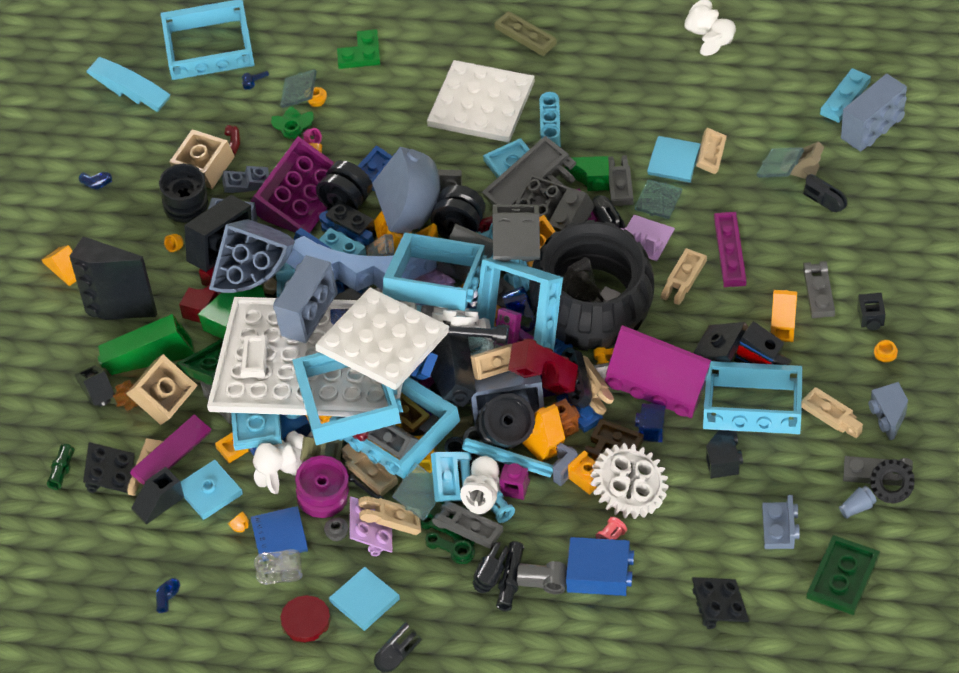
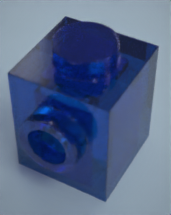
M654 403L642 404L641 413H636L635 427H639V433L644 434V441L663 443L666 406Z

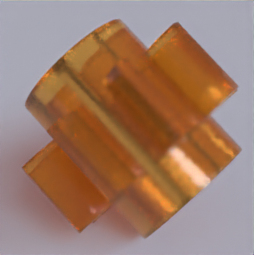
M130 380L115 386L117 392L113 395V398L118 403L117 406H125L126 411L133 409V406H138L126 394L134 385L131 384Z

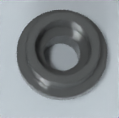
M332 518L326 522L324 531L325 535L332 541H341L348 534L349 527L344 519Z

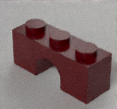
M215 266L207 272L199 269L201 283L207 287L204 289L188 288L179 303L182 318L201 323L198 313L222 293L209 289Z
M526 338L523 341L512 343L508 370L523 378L542 374V387L556 395L574 392L578 365L569 361L568 357L554 353L551 348L543 347L537 344V341Z

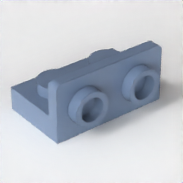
M787 495V502L762 503L764 549H794L795 539H799V524H794V518H798V504H793V495Z

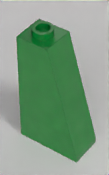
M171 314L99 345L100 355L98 356V362L103 369L106 368L111 375L149 367L161 355H165L171 362L185 359L194 354L195 350L192 337L176 317Z

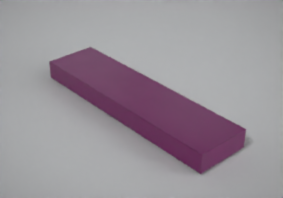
M736 212L714 213L723 287L746 286L747 280Z
M194 414L131 470L130 474L144 485L146 480L164 467L170 470L210 434L211 428Z

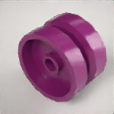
M323 455L311 457L300 465L297 469L295 485L297 503L303 512L317 518L332 517L341 512L346 506L349 496V477L344 465L333 457Z

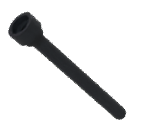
M497 325V327H492V329L449 326V333L447 335L492 338V341H496V343L506 344L507 325Z

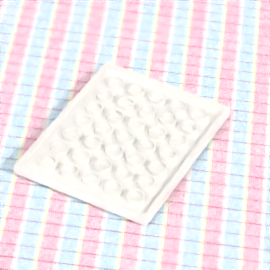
M234 297L207 404L209 412L307 415L292 360L319 353L316 351V343L357 300H333L307 343L281 336L275 310L273 309L276 298ZM401 302V303H403V304H405V305H407V306H409V307H411V308L417 310L416 303H412V302ZM268 335L266 376L242 378L241 363L244 336ZM350 367L308 377L319 416L349 417L388 406L381 383ZM402 384L397 389V395H394L395 399L400 398Z

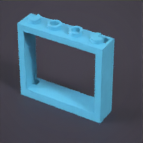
M232 0L161 13L168 65L172 80L255 66L243 0ZM240 20L245 45L244 50L175 61L171 32Z
M404 233L383 277V294L395 300L465 311L468 302L472 303L474 291H477L482 259L487 258V255H484L485 245ZM410 257L471 266L463 288L401 278Z
M493 257L482 259L476 311L479 312V319H489L491 329L494 327L501 270L539 282L541 284L534 340L537 341V344L551 348L554 352L563 277L513 261L502 262L493 260ZM480 346L475 350H481L483 346Z
M320 352L292 360L316 445L401 423L399 413L403 412L400 398L395 399L394 395H397V390L381 383L387 407L321 424L308 377L348 366Z
M711 361L706 379L703 429L800 434L802 366ZM712 369L719 370V374H712ZM790 373L797 374V378H790ZM713 386L794 390L793 411L712 407Z
M410 377L403 382L401 392L440 419L400 460L368 439L359 441L352 436L338 439L349 443L356 452L361 451L366 454L373 463L383 465L390 474L398 475L403 479L460 422L456 406ZM332 416L329 419V421H334L345 417Z

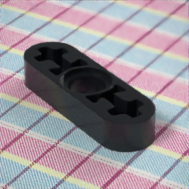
M568 347L562 352L561 356L568 357L569 361L577 364V373H579L574 392L567 393L569 402L579 408H585L592 400V390L584 358L580 351Z

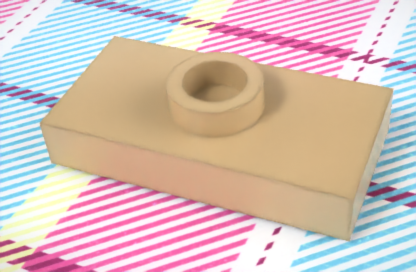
M706 128L696 166L716 174L719 170L727 136Z

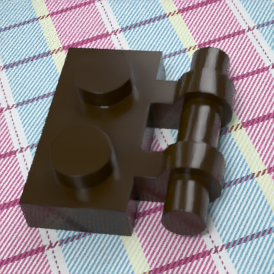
M600 419L591 435V442L597 445L595 448L587 445L584 451L595 461H597L596 459L600 454L604 453L605 448L612 449L615 444L619 449L623 443L627 445L628 449L635 444L636 451H638L644 441V434Z

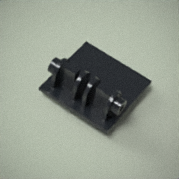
M89 442L83 478L87 491L95 493L99 487L128 493V486L132 478L130 472L133 469L135 453Z
M692 577L694 584L692 592L697 599L698 611L702 614V623L707 629L715 628L717 621L749 622L736 579Z

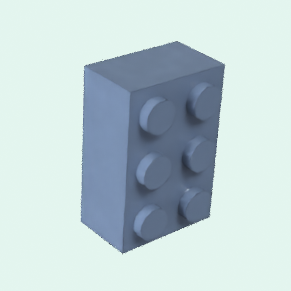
M886 73L843 109L841 139L861 152L867 146H871L880 135L886 134L890 127L896 122H900L905 115L907 86Z
M306 255L302 262L297 265L295 273L286 282L283 292L275 299L273 305L281 336L307 343L338 293L331 262Z
M507 371L481 380L474 379L476 393L470 398L474 426H476V418L483 405L501 394L512 393L521 396L530 404L534 414L544 407L540 375L523 378L512 371Z

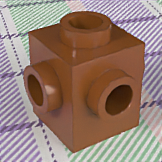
M566 399L552 403L551 405L555 404L558 407L565 438L578 432V418H580L577 408L574 405L571 406Z

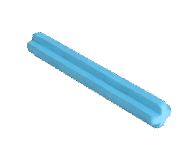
M465 438L462 449L464 451L480 456H489L496 461L509 465L517 463L523 468H528L530 472L546 477L552 476L553 465L473 439Z

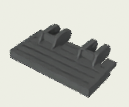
M544 136L482 191L483 197L491 204L515 205L531 175L563 185L556 179L560 175L568 183L572 184L575 178L562 165L570 170L576 165V161L569 157L567 152L547 136Z

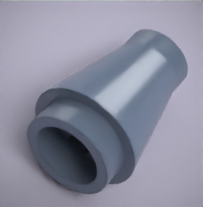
M867 486L863 488L858 487L839 506V510L847 519L850 516L873 508V504L877 500Z

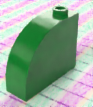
M259 285L255 288L236 293L222 292L198 313L203 331L224 340L234 297L266 298L262 286Z

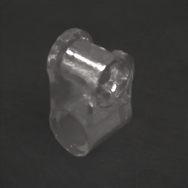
M288 549L280 552L262 553L254 560L256 579L261 584L294 582L302 578L301 556L297 550Z

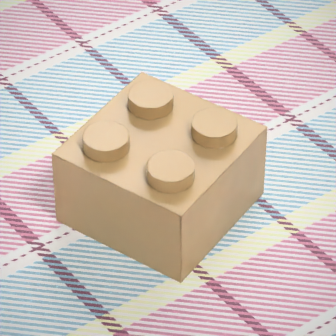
M192 129L170 160L171 166L182 163L194 165L204 174L206 187L213 189L221 178L223 171L227 169L235 156L227 140Z
M161 355L154 360L126 394L161 425L173 416L198 385L165 355Z

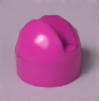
M311 128L303 133V138L307 143L320 144L322 135L317 128Z

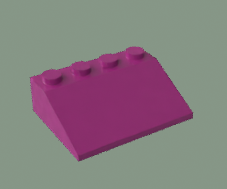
M298 136L250 202H255L257 216L264 221L294 233L300 228L310 233L319 221L320 213L327 209L316 194V186L334 162Z
M622 325L607 369L605 382L614 390L624 391L631 394L634 398L644 399L657 407L669 409L679 416H686L692 419L703 394L711 360Z

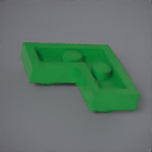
M377 29L357 31L358 46L337 48L339 69L381 65Z

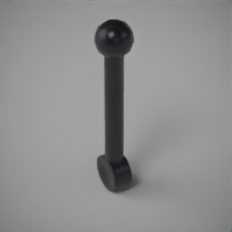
M348 474L349 482H354L373 498L384 499L381 495H377L356 479L355 474Z

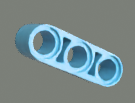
M545 92L540 96L541 139L547 136L560 147L559 96L554 92Z

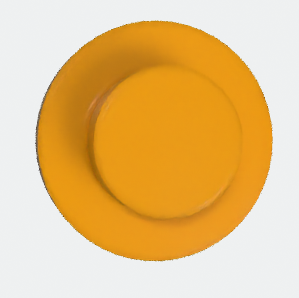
M882 340L874 348V356L881 362H891L897 357V347L890 340Z

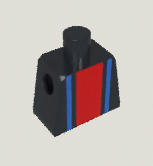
M754 321L742 336L734 359L737 363L790 365L792 362L791 359L781 354L784 346L783 341Z

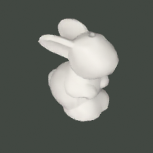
M700 0L694 4L689 11L684 25L686 30L694 34L704 35L702 40L705 42L700 49V54L703 56L713 55L721 46L731 43L736 32V26L733 21L717 18L719 12L715 9L712 10V2L710 0Z
M292 431L287 434L285 443L282 440V444L261 443L254 454L253 464L256 469L254 481L259 487L268 486L273 494H278V470L280 469L284 473L296 476L297 469L304 462L300 460L303 443L302 434Z
M481 456L473 461L471 475L464 480L460 493L461 500L471 512L478 515L485 514L493 507L497 499V493L500 491L499 467L497 462L489 456Z

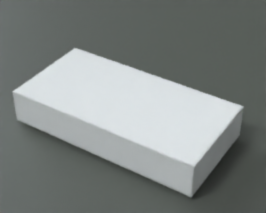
M268 335L244 336L241 363L242 378L266 376Z

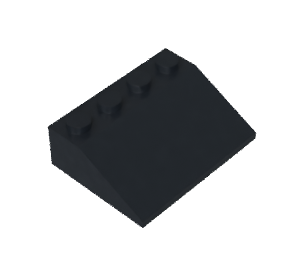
M83 236L69 257L85 312L91 317H98L104 320L156 317L158 313L143 256Z

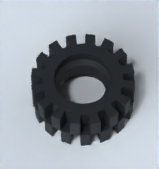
M887 459L880 462L873 469L870 476V485L873 493L877 498L886 503L902 502L911 495L914 489L915 478L911 468L903 461L897 459ZM888 472H896L902 478V485L896 491H889L883 485V477Z

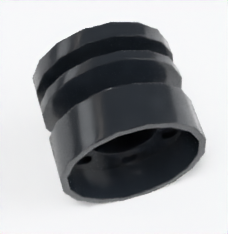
M182 163L167 168L161 174L159 179L160 193L164 212L169 218L176 222L186 223L207 211L209 202L205 178L199 168L191 164Z

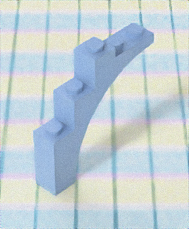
M305 236L294 240L292 252L286 261L294 269L307 255L331 262L335 281L340 280L355 291H359L372 284L383 291V277L394 255L363 256L348 254L317 244ZM410 257L401 278L413 280L436 269L437 261Z

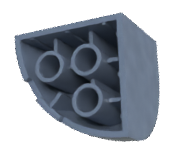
M400 147L372 183L390 232L410 233L413 229L418 228L419 230L429 220L440 195V178L435 162L424 153Z
M249 219L226 224L209 289L223 293H236L265 283L284 266L292 252L295 241L289 235L277 229Z

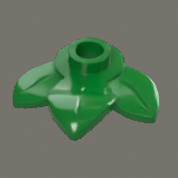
M292 106L287 109L283 116L271 117L272 126L281 131L282 135L288 139H295L300 136L303 130L310 127L314 121L312 111L301 115Z

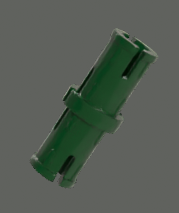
M69 444L60 446L57 458L52 462L51 474L46 483L49 488L53 490L61 489L64 477L70 470V461L75 451L73 446Z

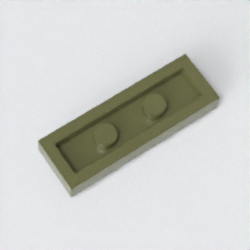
M509 11L495 22L496 30L542 56L557 44L555 37Z

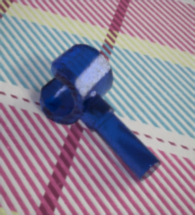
M265 71L256 75L244 73L242 76L243 88L245 90L252 89L255 85L254 81L269 76V72Z

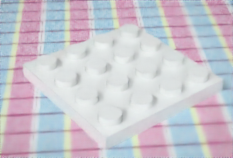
M454 60L427 119V126L509 143L534 85L535 78L533 75Z
M369 288L316 343V351L397 390L449 333V326L379 291Z

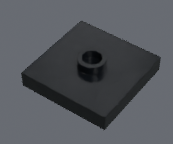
M746 322L709 325L694 354L711 361L731 362L739 347L742 336L748 329V325Z

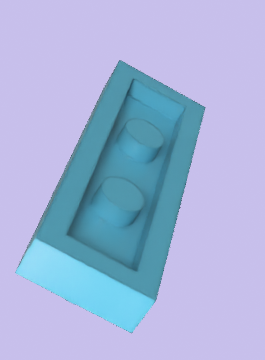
M852 68L821 107L820 115L839 123L843 118V109L862 94L869 85L871 76Z

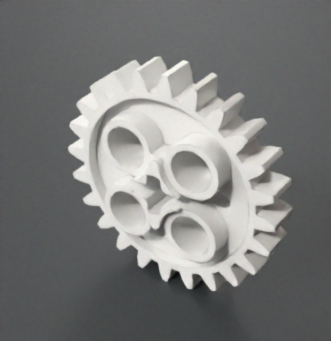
M625 443L622 444L620 449L615 444L611 450L606 448L604 453L600 454L596 459L597 461L592 466L594 470L590 474L594 478L591 486L597 487L594 495L601 494L602 496L599 503L606 501L608 503L606 506L607 510L611 507L615 508L614 515L622 511L624 518L629 513H631L633 519H636L639 513L644 518L648 512L652 514L656 508H659L667 496L665 492L669 486L664 483L667 481L668 476L661 475L665 468H658L657 465L660 460L653 461L651 459L652 452L645 455L644 447L640 451H636L635 444L630 449L627 448Z

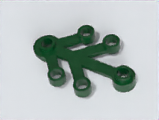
M423 513L420 516L421 528L426 530L434 528L451 536L454 541L452 543L440 538L436 532H430L425 537L428 548H441L451 553L452 560L458 564H467L473 560L475 556L473 546L476 542L467 538L464 540L463 536L446 528L436 527L432 522L434 517L430 513ZM426 519L431 520L428 523L423 522ZM436 539L437 541L430 542L429 540Z

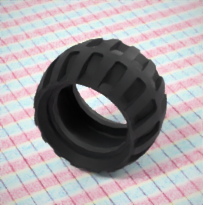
M585 220L582 223L566 225L561 231L554 232L540 248V260H534L532 268L560 277L582 269L605 271L616 276L626 287V290L618 297L606 302L597 303L574 299L561 290L556 338L567 345L570 343L574 347H578L579 350L588 351V349H596L598 347L609 349L610 346L616 344L622 325L637 331L647 317L653 301L654 273L647 252L642 244L635 240L632 233L626 229L622 230L610 222L601 223L595 222V220ZM529 280L530 299L537 316L541 283Z

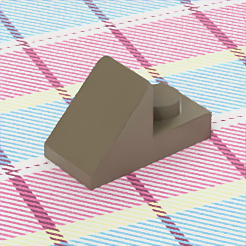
M818 141L788 154L781 171L804 179L809 174L816 175L820 167L818 162L821 159L824 146Z

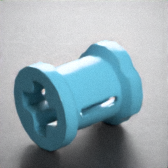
M498 491L497 499L491 511L496 515L495 518L499 523H504L514 515L515 508L513 505H509L503 499L502 492Z

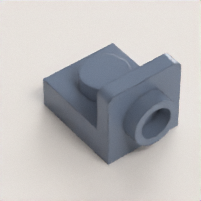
M562 443L557 445L558 460L553 465V481L559 486H562L568 480V464L579 456L574 448L567 447Z

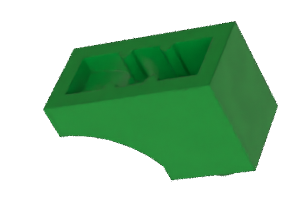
M608 156L571 157L576 161V165L570 170L567 167L565 169L573 175L576 181L583 183L587 187V191L610 190Z

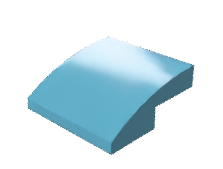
M658 136L650 159L648 175L691 183L701 144Z

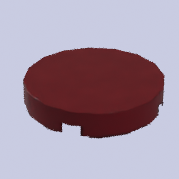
M309 595L299 596L290 600L282 609L280 616L282 629L286 632L285 634L298 642H310L318 639L319 635L328 630L331 621L329 608L325 602Z

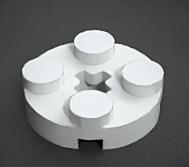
M434 307V312H432V318L442 323L446 321L450 326L475 327V325H479V312L469 311V308L461 311Z

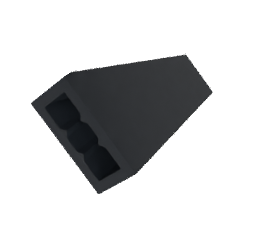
M446 335L431 351V353L438 355L431 376L444 400L463 407L476 393L469 341L467 336Z

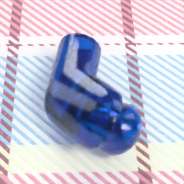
M83 172L79 176V182L92 189H100L112 181V175L109 172H100L93 176Z
M170 578L157 589V612L166 613L169 611V600L177 594L180 588V581L178 579Z

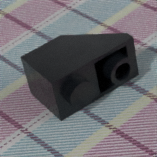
M718 430L706 445V462L711 479L739 474V466L743 464V456L741 450L736 448V445H738L736 431Z
M164 467L146 480L131 507L132 511L147 525L184 498L180 480L167 467Z

